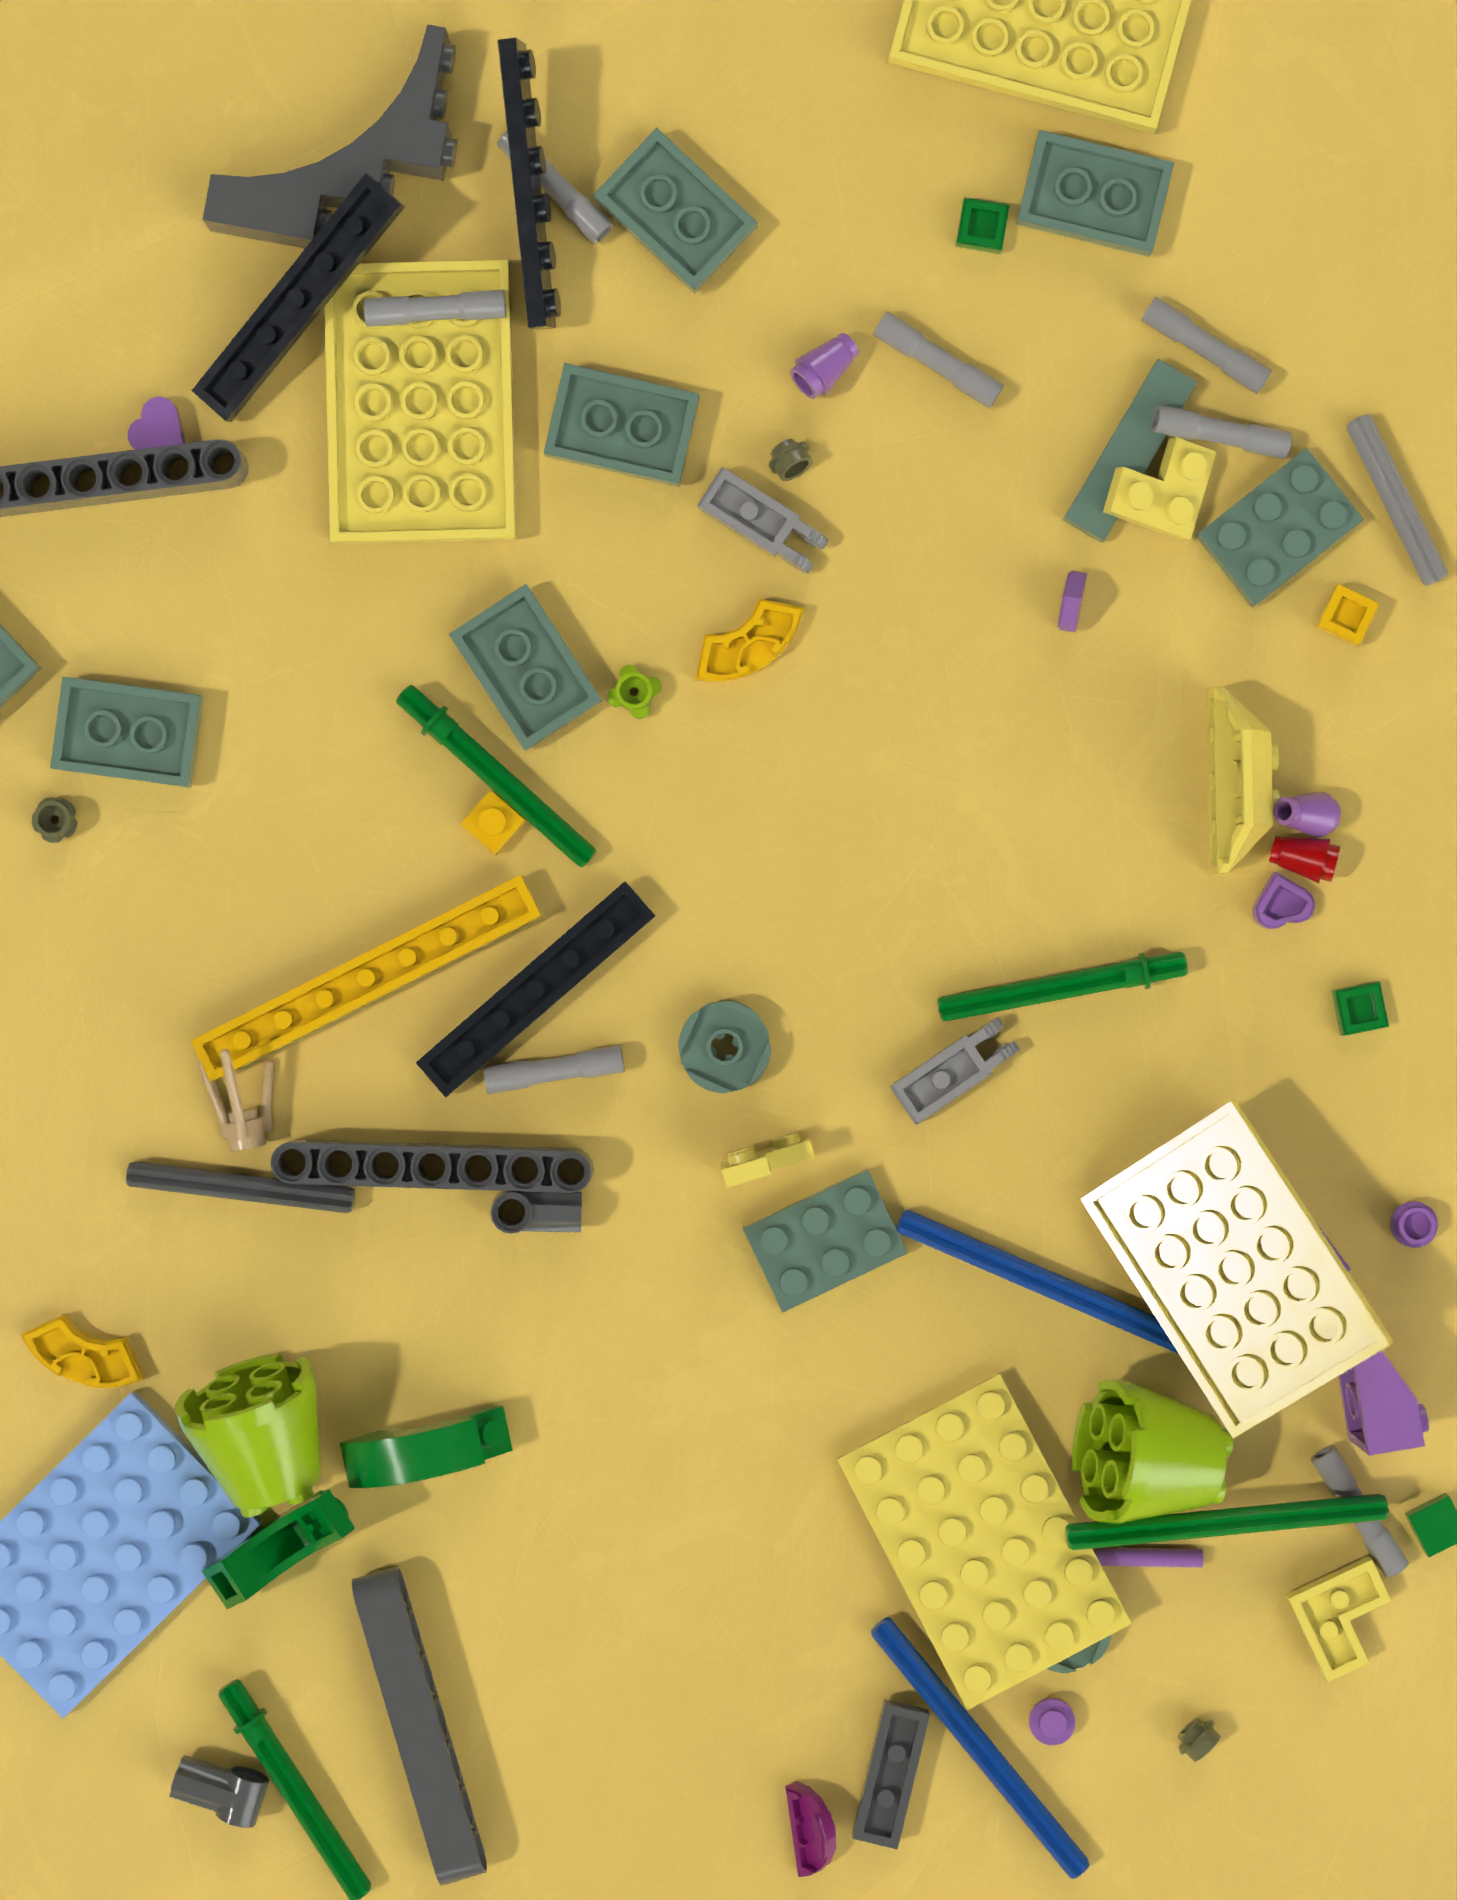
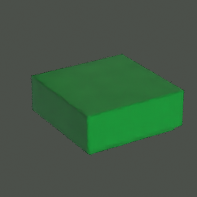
M964 197L955 247L1001 254L1010 205Z
M1376 981L1332 990L1341 1036L1389 1027L1380 982Z
M1444 1493L1404 1513L1427 1557L1430 1558L1457 1544V1510L1448 1494Z

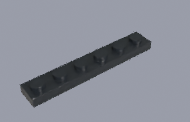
M518 38L499 39V59L528 328L536 330L556 328L555 317H560L561 302L557 288L552 289L550 270L556 268V254L553 242L547 241L545 222L551 221V207L548 195L546 193L542 194L540 175L546 173V159L543 147L537 146L535 127H540L541 112L538 99L532 98L530 79L536 77L535 58L531 49L527 50L526 44Z
M365 173L191 391L222 419L232 422L405 206L371 175Z
M626 881L623 882L421 1057L416 1064L445 1098L448 1097L656 917L655 914Z

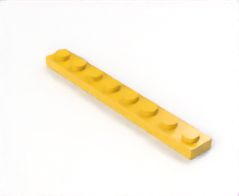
M520 874L190 1040L210 1082L224 1076L220 1055L221 1050H229L235 1071L541 917L542 914L523 876Z

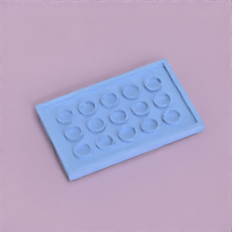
M135 1390L0 1521V1655L62 1718L72 1711L206 1578L202 1573L204 1568L242 1543L263 1522L258 1515L254 1517L242 1516L240 1508L232 1504L201 1457Z

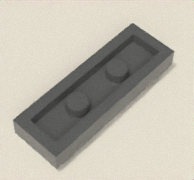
M884 1699L852 1830L853 1839L898 1850L930 1717L928 1709Z

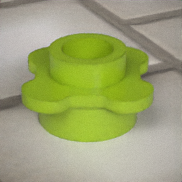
M626 665L620 669V679L616 687L609 690L607 698L613 707L622 706L631 711L634 718L643 719L650 712L649 704L653 696L661 692V683L656 677L648 678L638 673L635 666ZM632 688H637L639 690V694L637 696H632L630 694V690Z

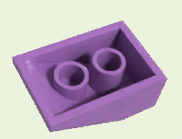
M1382 1350L1338 1376L1348 1439L1369 1456L1425 1446L1423 1432L1429 1431V1421L1425 1406L1418 1404L1417 1398Z

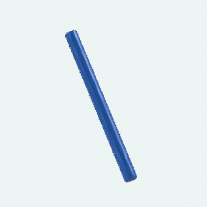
M904 1210L900 1216L896 1228L899 1234L1178 1353L1162 1326L1152 1314L913 1211Z
M886 1617L879 1621L871 1630L874 1640L1065 1873L1072 1879L1079 1877L1090 1866L1084 1853L893 1620Z

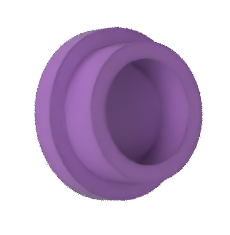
M1409 1201L1395 1209L1391 1216L1390 1228L1394 1238L1399 1243L1407 1247L1419 1248L1427 1245L1435 1237L1438 1221L1435 1213L1429 1206L1421 1202Z
M1051 1697L1042 1699L1033 1706L1029 1715V1726L1034 1737L1041 1743L1059 1745L1067 1741L1074 1732L1075 1716L1071 1707L1065 1701Z

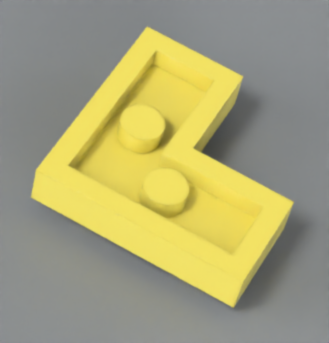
M1178 437L1169 438L1157 479L1126 467L1115 468L1103 513L1181 541L1191 540L1217 452Z
M798 1132L772 1139L773 1148L756 1153L754 1145L727 1153L728 1161L721 1163V1172L726 1188L772 1175L771 1171L816 1158L810 1138L800 1139Z
M1369 1556L1285 1594L1321 1673L1327 1682L1370 1663L1350 1621L1392 1602L1373 1560Z

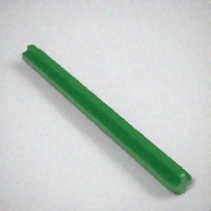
M1372 1494L1166 1514L1123 1523L1097 1521L1074 1523L1066 1526L1065 1536L1068 1548L1071 1550H1083L1380 1521L1388 1518L1389 1509L1384 1495Z

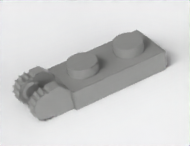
M721 467L697 505L699 510L773 557L778 555L785 562L806 574L813 567V563L805 555L794 551L784 544L790 533L794 531L808 544L819 549H824L829 541L821 533L799 520L800 516L723 467Z
M998 1017L989 1021L971 1035L962 1036L889 1086L915 1125L991 1075L993 1068L1019 1051L1015 1041L1003 1044L996 1049L995 1053L983 1060L974 1047L983 1040L997 1034L1000 1028L1004 1026Z

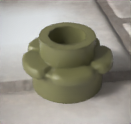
M787 439L775 446L771 451L772 459L769 462V468L772 473H777L782 481H789L803 474L812 464V458L807 452L809 445L806 442L798 443L794 439Z
M54 797L46 798L38 804L32 815L33 828L41 834L45 841L58 843L63 837H71L76 831L78 825L74 817L76 809L68 800L61 799L59 801ZM55 815L59 817L57 824H53L51 818Z
M1195 1718L1188 1723L1178 1734V1738L1182 1742L1179 1746V1752L1181 1754L1186 1753L1194 1762L1203 1758L1212 1750L1221 1737L1213 1729L1214 1722L1207 1720L1202 1723L1198 1718Z

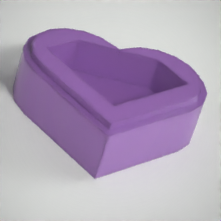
M164 397L149 399L142 408L141 418L135 420L129 427L128 441L130 445L136 450L184 444L185 439L177 407Z
M1073 570L1068 572L1058 620L1059 630L1076 632L1087 573Z
M1273 872L1254 903L1253 917L1261 927L1276 929L1283 926L1287 921L1298 923L1308 920L1315 909V901L1312 894L1281 874Z

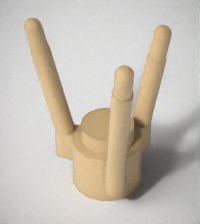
M221 1050L220 1055L232 1112L230 1113L226 1111L215 1081L210 1082L199 1060L198 1066L220 1121L223 1139L228 1138L230 1151L246 1150L266 1145L265 1132L273 1131L271 1107L274 1062L272 1060L265 1062L261 1114L257 1116L256 1108L242 1109L229 1050Z

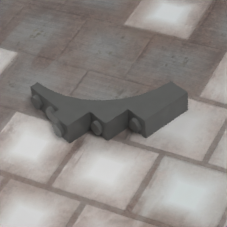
M427 24L418 59L401 92L380 119L351 144L319 162L285 173L251 177L211 174L203 214V221L209 230L216 233L305 249L332 216V211L327 210V206L338 208L365 173L371 175L392 195L394 192L395 176L389 174V171L444 181L446 167H454L457 154V139H452L448 123L436 121V118L443 119L445 116L448 93L446 90H442L444 74L452 73L456 56V46L450 44L446 28Z

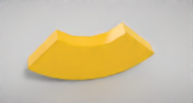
M759 598L752 616L739 628L725 634H705L695 680L714 683L734 681L765 668L791 642L801 622L804 607Z
M63 1314L21 1334L28 1349L42 1365L58 1376L61 1375L87 1387H122L146 1378L127 1336L112 1340L91 1337L76 1328L67 1314Z

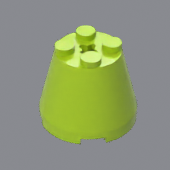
M280 1353L247 1359L214 1372L216 1379L208 1383L197 1393L195 1389H187L178 1398L175 1404V1413L181 1430L232 1504L240 1508L243 1517L257 1516L265 1512L268 1507L286 1501L290 1505L300 1504L313 1496L312 1486L321 1476L316 1379L310 1361L303 1356L297 1359L296 1362H283Z
M1106 1379L1098 1383L1099 1392L1093 1402L1083 1403L1080 1409L1072 1449V1471H1081L1085 1494L1081 1496L1079 1503L1089 1518L1097 1522L1123 1523L1202 1508L1211 1503L1219 1504L1223 1501L1226 1493V1483L1224 1480L1226 1460L1233 1449V1438L1227 1429H1222L1219 1421L1213 1415L1128 1381Z

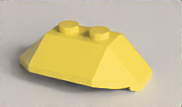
M1213 687L1206 691L1211 874L1228 873L1273 826L1274 806L1280 799L1278 789H1272V771L1278 770L1279 748L1277 743H1271V732L1224 687Z

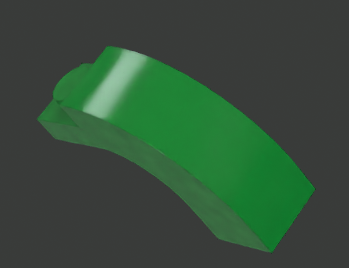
M491 1406L454 1419L417 1428L378 1430L340 1443L349 1488H377L431 1479L485 1464L487 1459L513 1451L503 1406Z
M329 1489L324 1492L320 1490L313 1494L310 1499L296 1504L255 1531L242 1543L204 1568L202 1573L226 1609H229L248 1600L302 1559L342 1539L354 1530L355 1527L348 1518L349 1515L345 1505L338 1498L334 1497Z

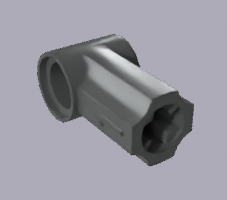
M501 1191L493 1200L490 1212L491 1219L496 1228L509 1234L519 1233L520 1231L581 1232L582 1192ZM506 1199H516L525 1207V1215L517 1222H507L499 1214L500 1204Z
M184 1755L175 1773L169 1797L215 1811L216 1816L220 1820L230 1825L250 1828L256 1825L269 1784V1778L265 1774L251 1768L236 1766L227 1769Z

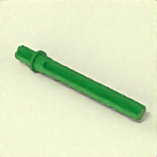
M413 685L407 686L396 699L397 704L423 727L420 732L423 736L429 734L440 745L446 747L577 866L584 867L596 854L595 847L459 727V724L447 714L448 708L446 706L439 709Z
M1182 952L1145 958L1144 953H1138V958L1121 961V963L943 996L938 999L937 1005L941 1020L951 1021L1120 988L1127 989L1143 985L1146 990L1150 989V983L1186 976L1188 974L1186 957Z
M236 1679L229 1682L220 1689L218 1695L236 1723L233 1731L235 1734L241 1733L252 1748L348 1899H361L371 1890V1882L274 1734L272 1727L264 1717L267 1714L266 1709H258L240 1680Z

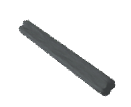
M137 1161L129 1163L126 1172V1184L129 1187L341 1213L351 1212L355 1203V1190L350 1187L289 1184L276 1178Z

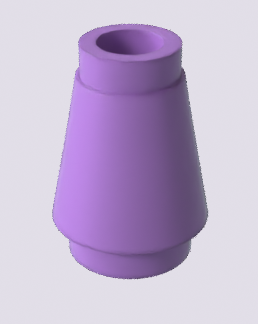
M840 333L836 338H832L795 360L796 366L790 370V375L796 386L807 397L815 399L819 394L826 395L852 363L853 359L859 354V349L847 334Z
M1320 791L1282 797L1276 802L1273 811L1274 818L1279 824L1317 838L1334 831L1341 818V810L1337 801L1329 794Z

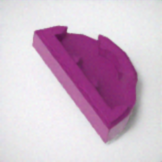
M795 1781L786 1785L785 1788L798 1877H805L822 1871L831 1863L836 1850V1828L831 1813L822 1798L811 1787Z

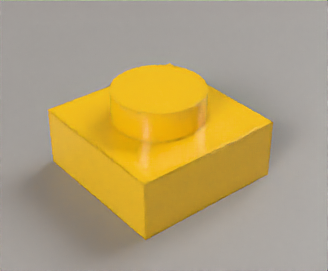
M1337 584L1334 586L1315 628L1354 647H1358L1380 603Z
M490 790L462 821L461 825L493 854L497 855L526 820Z

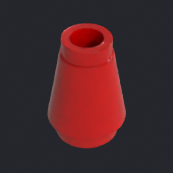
M1275 835L1269 862L1318 884L1320 879L1332 882L1340 846L1329 844L1330 839L1280 837Z

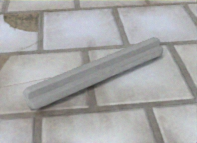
M1365 414L1352 420L1347 425L1350 437L1422 583L1425 586L1431 585L1445 578L1448 575V571L1372 416Z

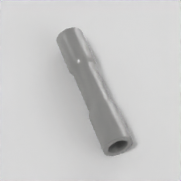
M506 131L499 139L497 146L510 158L508 133ZM546 159V173L540 175L541 188L564 210L568 219L594 245L597 244L610 232L613 224Z
M503 289L463 292L458 295L364 298L365 323L367 327L404 325L414 321L506 318L505 292Z
M1157 296L1141 319V321L1172 341L1185 345L1218 366L1224 374L1255 394H1258L1272 373L1271 369L1240 349L1230 347L1194 324L1188 316Z
M889 311L885 313L873 333L875 337L905 356L913 357L948 379L957 389L989 409L1004 387V384L974 365L961 361L931 342L919 330Z
M1160 404L1155 407L1151 420V431L1189 440L1200 439L1239 447L1246 452L1280 459L1287 457L1292 443V434L1289 431L1202 416L1197 412Z
M621 1045L585 1050L575 1055L532 1062L518 1061L484 1067V1078L487 1093L493 1094L524 1089L534 1084L623 1073L625 1069Z
M1334 1445L1325 1447L1312 1456L1311 1462L1334 1496L1341 1498L1363 1495L1357 1486L1355 1477ZM1380 1521L1354 1523L1363 1537L1365 1546L1385 1577L1395 1576L1409 1565L1407 1558L1391 1533Z

